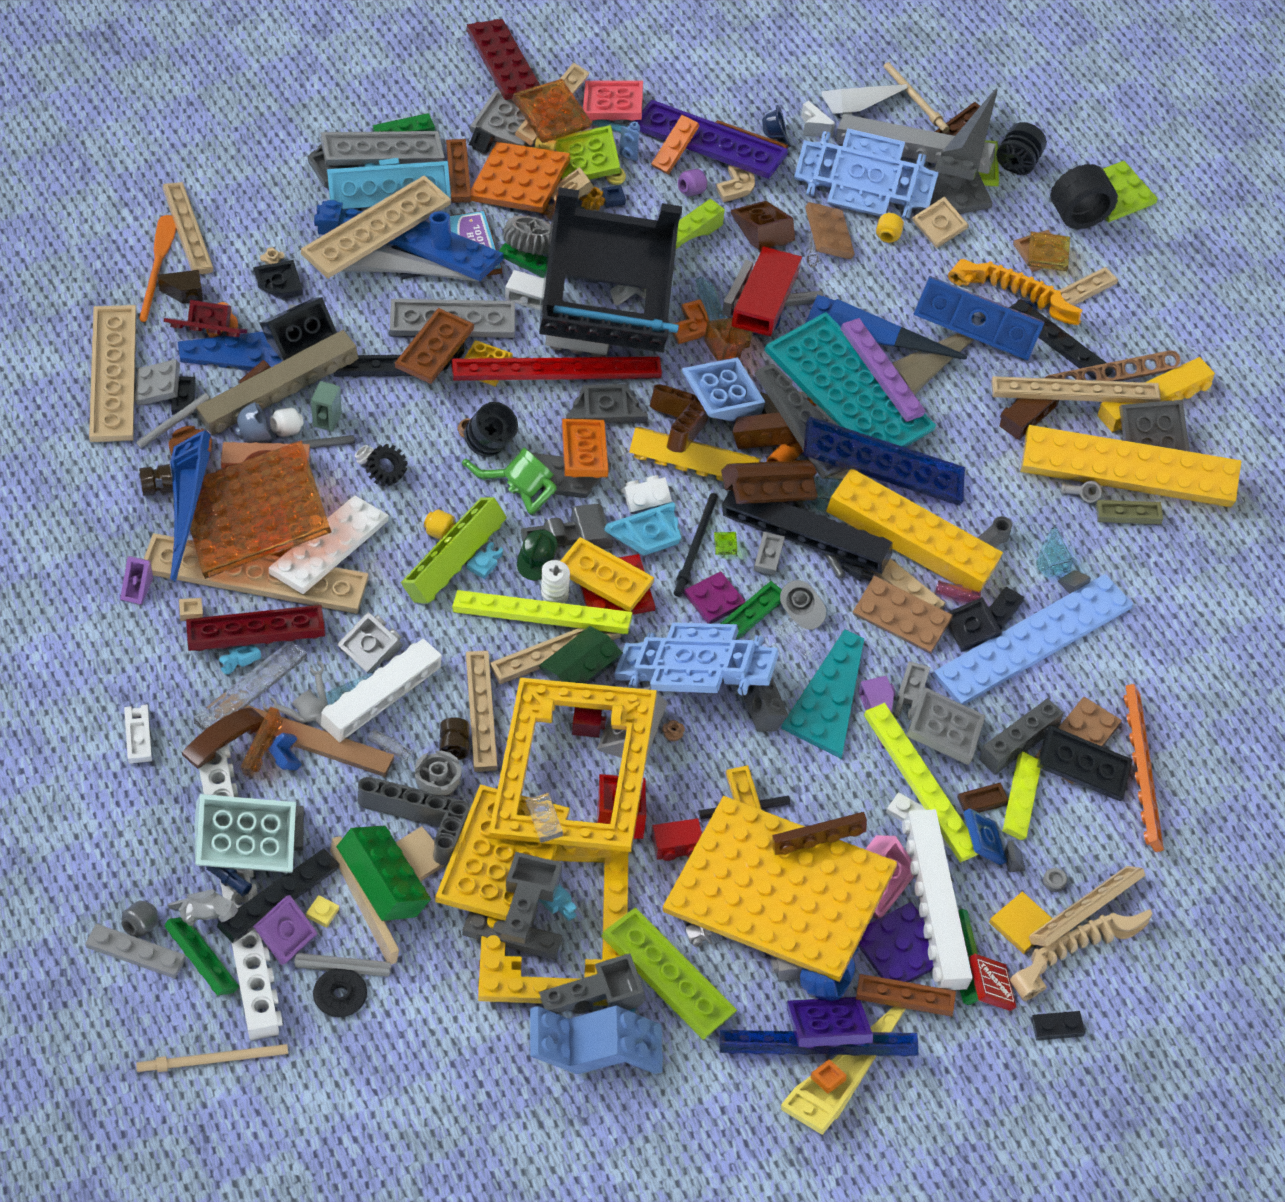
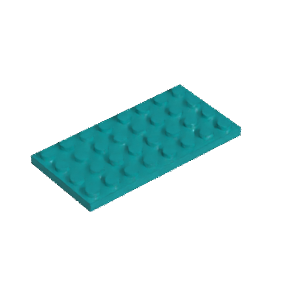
M827 312L767 344L764 351L816 405L841 427V431L849 440L852 438L857 442L856 447L863 453L867 452L871 456L869 461L874 466L935 430L936 424L925 413L919 418L907 422L904 420L841 331V327Z

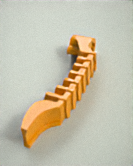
M960 259L948 273L949 280L958 286H968L970 283L984 284L988 278H990L991 285L994 287L998 282H1001L1003 290L1010 285L1014 294L1019 289L1024 298L1031 294V302L1035 303L1038 300L1037 304L1040 310L1048 303H1051L1049 314L1052 318L1072 325H1079L1081 323L1082 309L1066 302L1061 295V291L1055 290L1054 286L1045 285L1043 281H1036L1034 277L1031 276L1029 278L1022 272L1017 273L1011 268H1003V265H995L992 261L975 264L966 259Z

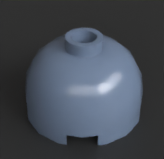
M254 402L240 411L237 418L238 427L235 430L241 440L245 438L248 443H269L275 440L273 431L271 429L268 430L269 425L266 421L268 419L259 404Z

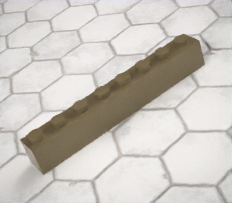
M341 330L196 406L199 420L211 436L221 433L237 423L238 414L246 406L256 402L263 410L274 403L280 402L283 398L297 393L302 388L316 383L319 379L333 374L337 369L352 364L358 359L357 347L346 332Z

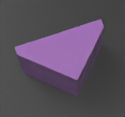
M128 556L120 600L142 605L153 581L151 561Z

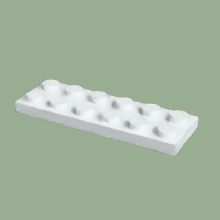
M354 495L269 567V574L304 594L388 522L389 515Z

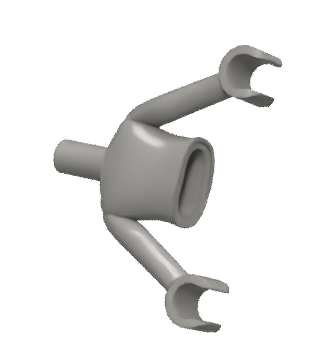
M317 661L318 666L321 668L320 671H314L310 667V673L315 676L319 698L312 693L311 689H308L292 702V705L298 712L277 704L274 698H270L274 704L272 708L266 707L263 703L264 711L273 713L277 710L303 724L315 720L325 731L321 726V712L328 705L322 681L323 663Z

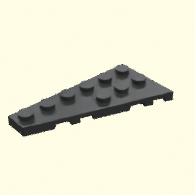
M774 363L762 367L754 373L807 457L815 466L822 480L864 463L871 458L867 452L863 453L856 447L857 442L852 438L849 440L841 432V427L818 405L813 406L807 400L808 396L803 391L800 393L792 386V380Z

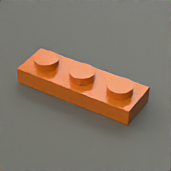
M681 115L651 165L669 175L699 128L698 122Z

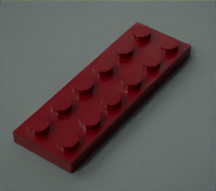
M503 19L467 24L466 31L504 100L541 94L542 87Z
M322 605L186 619L188 651H203L213 648L224 649L231 646H249L259 643L271 644L278 641L325 637Z

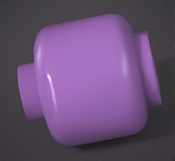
M700 169L684 171L679 176L677 182L678 189L685 196L689 197L702 194L707 187V177Z

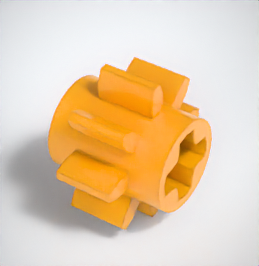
M597 187L592 188L589 194L579 198L582 201L581 206L586 210L599 211L600 206H603L605 198L602 197L603 191Z

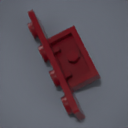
M190 300L188 320L164 318V322L171 323L170 327L183 328V325L189 326V330L202 331V328H206L208 333L221 334V331H226L227 336L240 337V333L247 334L248 330L229 327L232 306Z

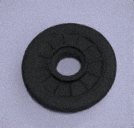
M332 969L324 973L316 981L313 989V998L315 1004L323 1013L332 1017H346L356 1013L363 1006L367 998V986L363 978L353 970ZM337 988H344L347 994L339 998L333 992Z

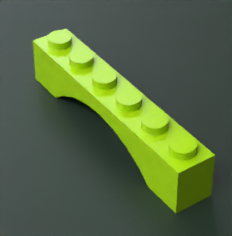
M710 198L680 219L676 249L695 237L710 235L721 227L724 221L725 209Z

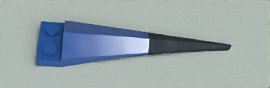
M818 294L805 322L807 323L825 312L840 327L843 323L860 318L875 341L880 345L918 350L963 360L967 359L965 354L839 299L833 300Z

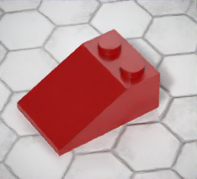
M599 774L596 823L611 824L619 777L617 775ZM643 778L633 840L644 838L646 778Z

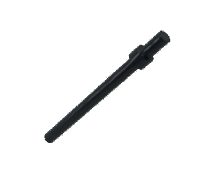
M715 493L709 495L685 563L677 575V584L673 592L677 597L682 596L685 585L690 581L692 566L718 499V495Z

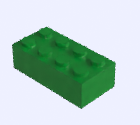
M385 825L350 828L336 846L381 921L415 918L431 900L425 887L415 874L414 869L408 863L402 850L398 847L391 832Z

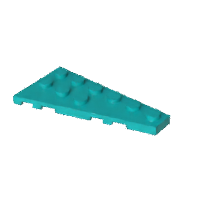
M844 629L781 726V729L842 759L864 644L863 637Z

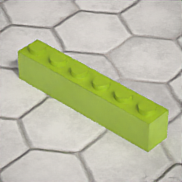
M480 497L400 582L414 603H430L436 597L435 595L448 585L449 580L454 574L462 570V566L467 560L475 556V552L480 546L488 542L493 532L501 528L507 516L495 497Z

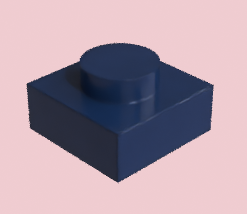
M621 185L602 188V196L605 198L606 208L625 205L626 199Z

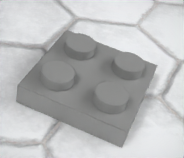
M177 359L138 368L135 402L137 405H146L177 397L180 363Z

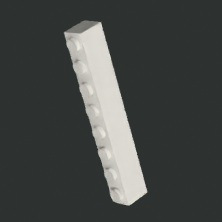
M936 809L908 811L905 820L902 821V831L907 836L906 851L908 855H911V874L915 875L916 879L915 894L920 898L919 913L921 917H924V937L929 941L928 956L930 960H933V980L937 982L938 988L948 990L967 989L972 980V973Z

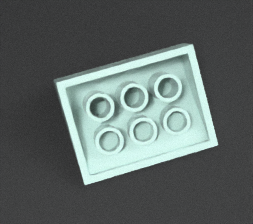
M200 794L196 801L195 865L292 873L296 802Z

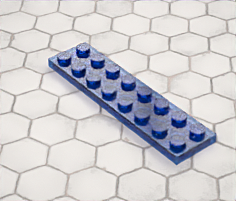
M811 416L807 419L803 456L847 470L853 469L865 476L958 506L963 503L965 467Z

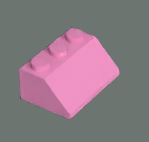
M876 835L865 849L897 861V867L873 914L877 919L886 914L915 876L911 874L910 869L912 860L896 836Z

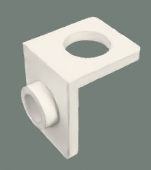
M616 285L610 290L615 305H620L635 293L644 299L646 298V289Z

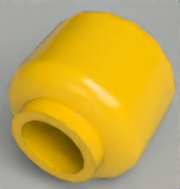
M894 213L881 215L876 227L877 236L886 243L899 240L904 228V221L899 215Z
M440 509L429 512L424 521L426 533L431 537L441 540L456 524V518Z

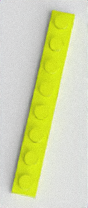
M457 590L452 606L453 612L581 629L592 626L599 631L620 634L629 633L632 621V612L462 590Z
M883 703L866 710L864 717L925 810L936 809L941 834L958 861L961 863L979 855L974 851L968 828L887 705Z

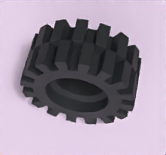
M385 444L383 447L380 445L368 456V461L365 463V466L368 467L366 473H371L370 479H376L374 483L378 484L381 482V486L386 484L392 486L393 483L396 484L404 476V473L407 471L406 466L408 462L404 461L406 458L405 454L400 455L401 449L395 451L396 446L394 445L390 448L389 444ZM386 458L390 460L394 466L393 471L385 472L379 465L380 459Z

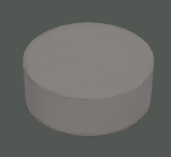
M1058 868L1048 869L1044 874L1043 884L1052 892L1062 891L1067 884V875Z

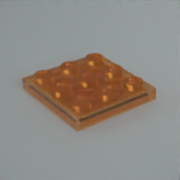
M563 79L514 93L512 100L542 143L588 129L592 125L591 120Z

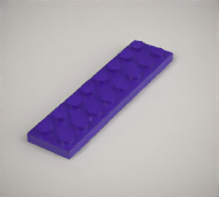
M652 99L642 110V120L633 121L640 125V132L666 141L681 115H684L700 125L686 149L767 179L772 176L788 155L787 148Z

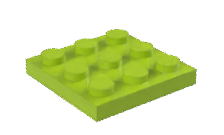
M611 125L554 138L557 141L556 151L570 153L571 158L562 175V179L579 167L589 180L622 173Z
M1124 160L1103 168L1118 194V202L1115 209L1105 218L1108 223L1157 203L1158 198Z

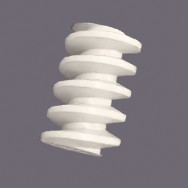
M551 560L543 565L541 579L543 601L567 602L569 597L570 570L565 563Z

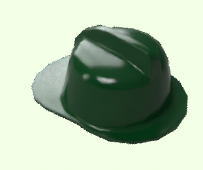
M541 529L535 530L528 534L523 541L517 559V568L522 577L533 581L542 578V567L546 562L554 559L558 546L557 540L551 532Z

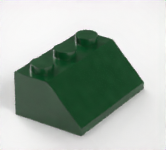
M589 626L543 661L539 667L551 681L589 684L618 662L623 652L608 635Z

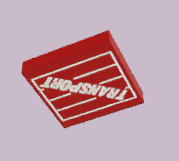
M978 954L970 956L969 962L978 1000L1008 1011L1017 1008L1006 964Z

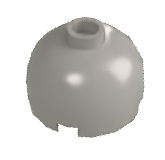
M436 751V754L428 755L426 753L417 760L415 779L420 790L434 795L448 796L458 788L462 777V769L457 757L449 752Z

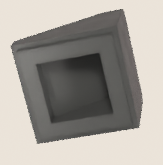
M1074 570L1060 578L1058 582L1070 594L1090 583L1091 578Z
M1012 840L1008 841L1004 851L1007 859V870L1009 872L1025 871L1021 850Z

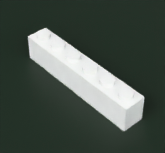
M424 639L411 644L404 653L393 657L390 663L383 668H378L367 680L360 681L356 688L350 692H345L334 704L327 705L321 712V726L340 743L441 667L442 655Z

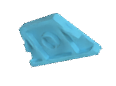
M674 502L608 523L604 529L608 534L643 556L677 545L681 540L680 530L677 527L678 518L675 517Z

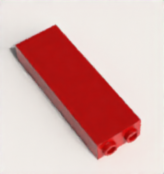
M763 246L734 308L731 326L771 337L798 277L802 256Z

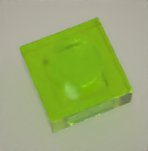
M714 532L715 555L737 554L736 532Z

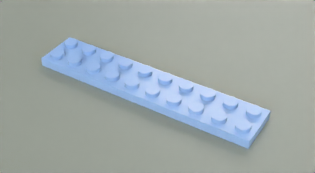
M1104 574L1003 631L1001 636L982 643L934 671L933 676L956 702L965 705L1130 610L1133 607V603Z

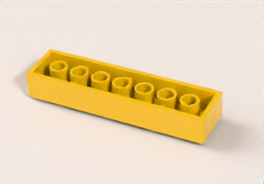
M852 468L831 496L826 510L829 514L858 530H865L869 534L888 539L893 542L892 549L977 596L994 572L1003 554L1002 551Z

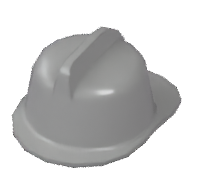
M801 580L791 581L782 588L780 594L781 604L799 627L813 630L824 622L826 617L825 605L807 582Z

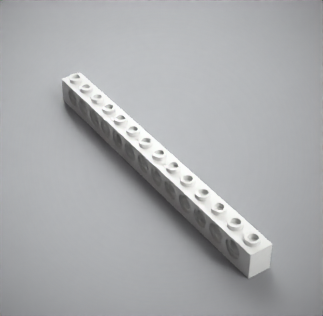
M228 744L216 751L214 759L199 768L203 793L205 795L238 797L236 783L231 784L230 779L234 777L232 763L227 764V758H231ZM236 869L239 876L251 883L250 878L254 877L253 870ZM220 880L223 897L233 901L237 908L240 907L239 903H246L257 895L256 884H252L250 892L242 897L230 886H224ZM255 929L235 943H232L250 1041L279 1035L278 1026L283 1025L281 1012H275L274 1004H279L276 989L271 990L270 983L274 982L272 967L267 968L266 961H270L268 946L263 947V939ZM249 944L255 945V946L252 947V948H246V947H245L246 945H249ZM254 965L259 966L257 969H249V967ZM256 987H262V988H263V989L260 990V991H254V990H253V989L256 988ZM262 1008L267 1009V1011L263 1013L257 1012L259 1009Z

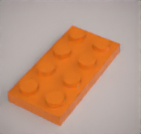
M562 419L564 475L571 477H608L604 420Z

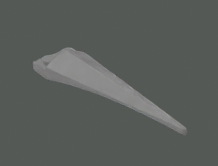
M384 245L342 270L343 272L411 273L481 282L430 260Z

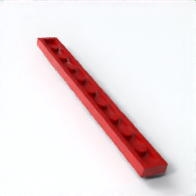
M660 356L452 359L451 363L453 381L661 378L662 376Z

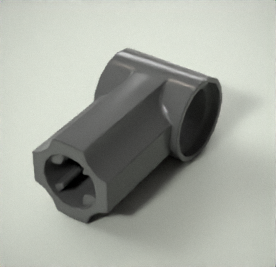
M999 516L977 538L996 548L1001 543L1009 540L1012 522L1007 517Z

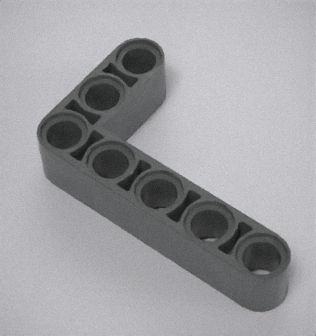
M364 777L358 782L357 802L360 806L439 827L434 840L433 858L440 865H447L449 863L469 813V805L465 801L444 795L430 794L424 790L373 777Z

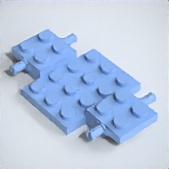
M847 128L843 146L828 143L831 133L827 132L826 135V131H823L820 142L804 140L794 179L809 184L806 195L813 197L816 186L829 187L831 190L827 204L879 217L887 213L890 201L904 207L902 218L905 219L906 217L908 220L910 219L912 209L924 210L930 206L938 172L924 167L927 158L924 154L923 158L922 154L918 155L916 164L902 161L904 141Z
M672 623L667 638H657L654 633L651 632L650 634L649 632L644 642L626 643L614 675L616 680L630 681L628 688L637 689L640 681L651 682V690L671 692L718 693L722 679H724V684L739 685L737 692L740 695H746L750 685L769 686L779 653L778 648L762 646L764 638L760 635L759 638L758 635L755 636L754 640H736L738 634L737 624Z

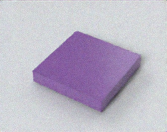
M290 895L283 898L253 926L281 965L286 964L318 934Z

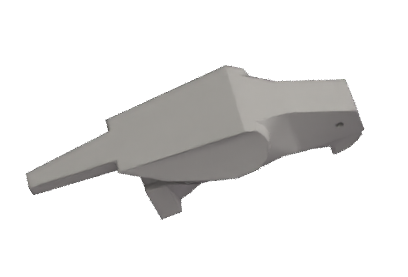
M214 889L188 894L186 899L167 905L169 909H179L182 920L189 926L194 925L199 919L219 918L221 922H224L234 917L238 912L233 901L222 897Z

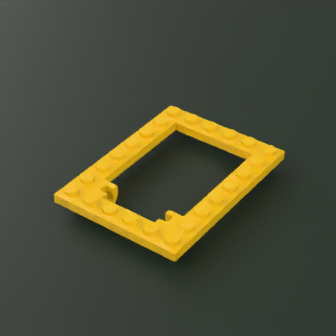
M520 678L489 829V838L631 852L657 690ZM555 705L611 710L612 729L627 730L611 824L518 815L536 722L552 723V711H555Z
M566 845L557 846L553 861L604 863V932L627 914L628 852ZM488 917L487 925L493 929L494 924L502 920ZM491 935L488 938L481 936L478 1001L542 1004L540 991L579 980L576 978L522 977V957L505 956V942H501L498 936ZM603 938L602 960L585 959L584 978L597 974L595 964L620 957ZM606 999L593 1003L594 1006H608Z

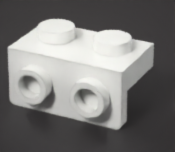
M658 475L646 478V482L638 483V480L625 483L626 487L621 489V493L625 494L630 513L672 502L666 477L659 478Z

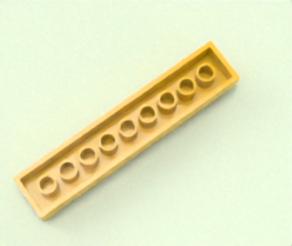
M1029 425L1026 431L1020 472L1083 483L1095 481L1101 486L1232 507L1236 502L1242 460Z

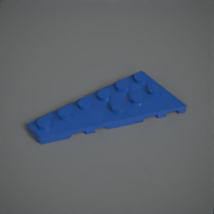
M263 331L240 334V337L221 336L178 342L180 362L198 365L214 364L222 368L230 366L238 367L239 370L251 371L262 360H265L271 367L282 362L267 342Z

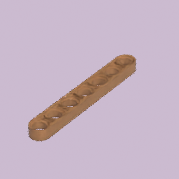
M1169 350L1046 376L1045 379H1065L1067 376H1072L1075 380H1086L1085 374L1092 372L1096 376L1095 381L1120 382L1175 369L1180 364V356L1177 352ZM1165 357H1174L1176 361L1175 365H1167L1165 362ZM1145 361H1154L1156 364L1155 369H1147ZM1125 365H1134L1136 372L1133 374L1127 373ZM1105 369H1114L1116 376L1114 378L1107 377Z

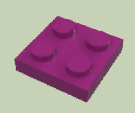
M721 571L684 591V595L708 624H712L733 613L746 602Z

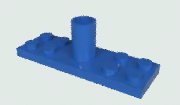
M443 211L432 213L429 216L430 223L423 221L388 242L477 281H481L504 260L502 252L451 232L450 216Z
M932 276L928 277L913 313L917 317L1025 360L1029 359L1044 325L1042 320ZM981 312L984 315L978 317L975 316L974 313Z

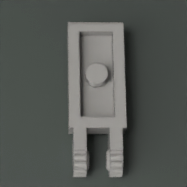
M911 661L908 662L897 697L898 703L894 713L895 716L899 717L903 709L902 705L906 703L912 705L908 712V720L912 719L919 695L923 687H925L930 667Z

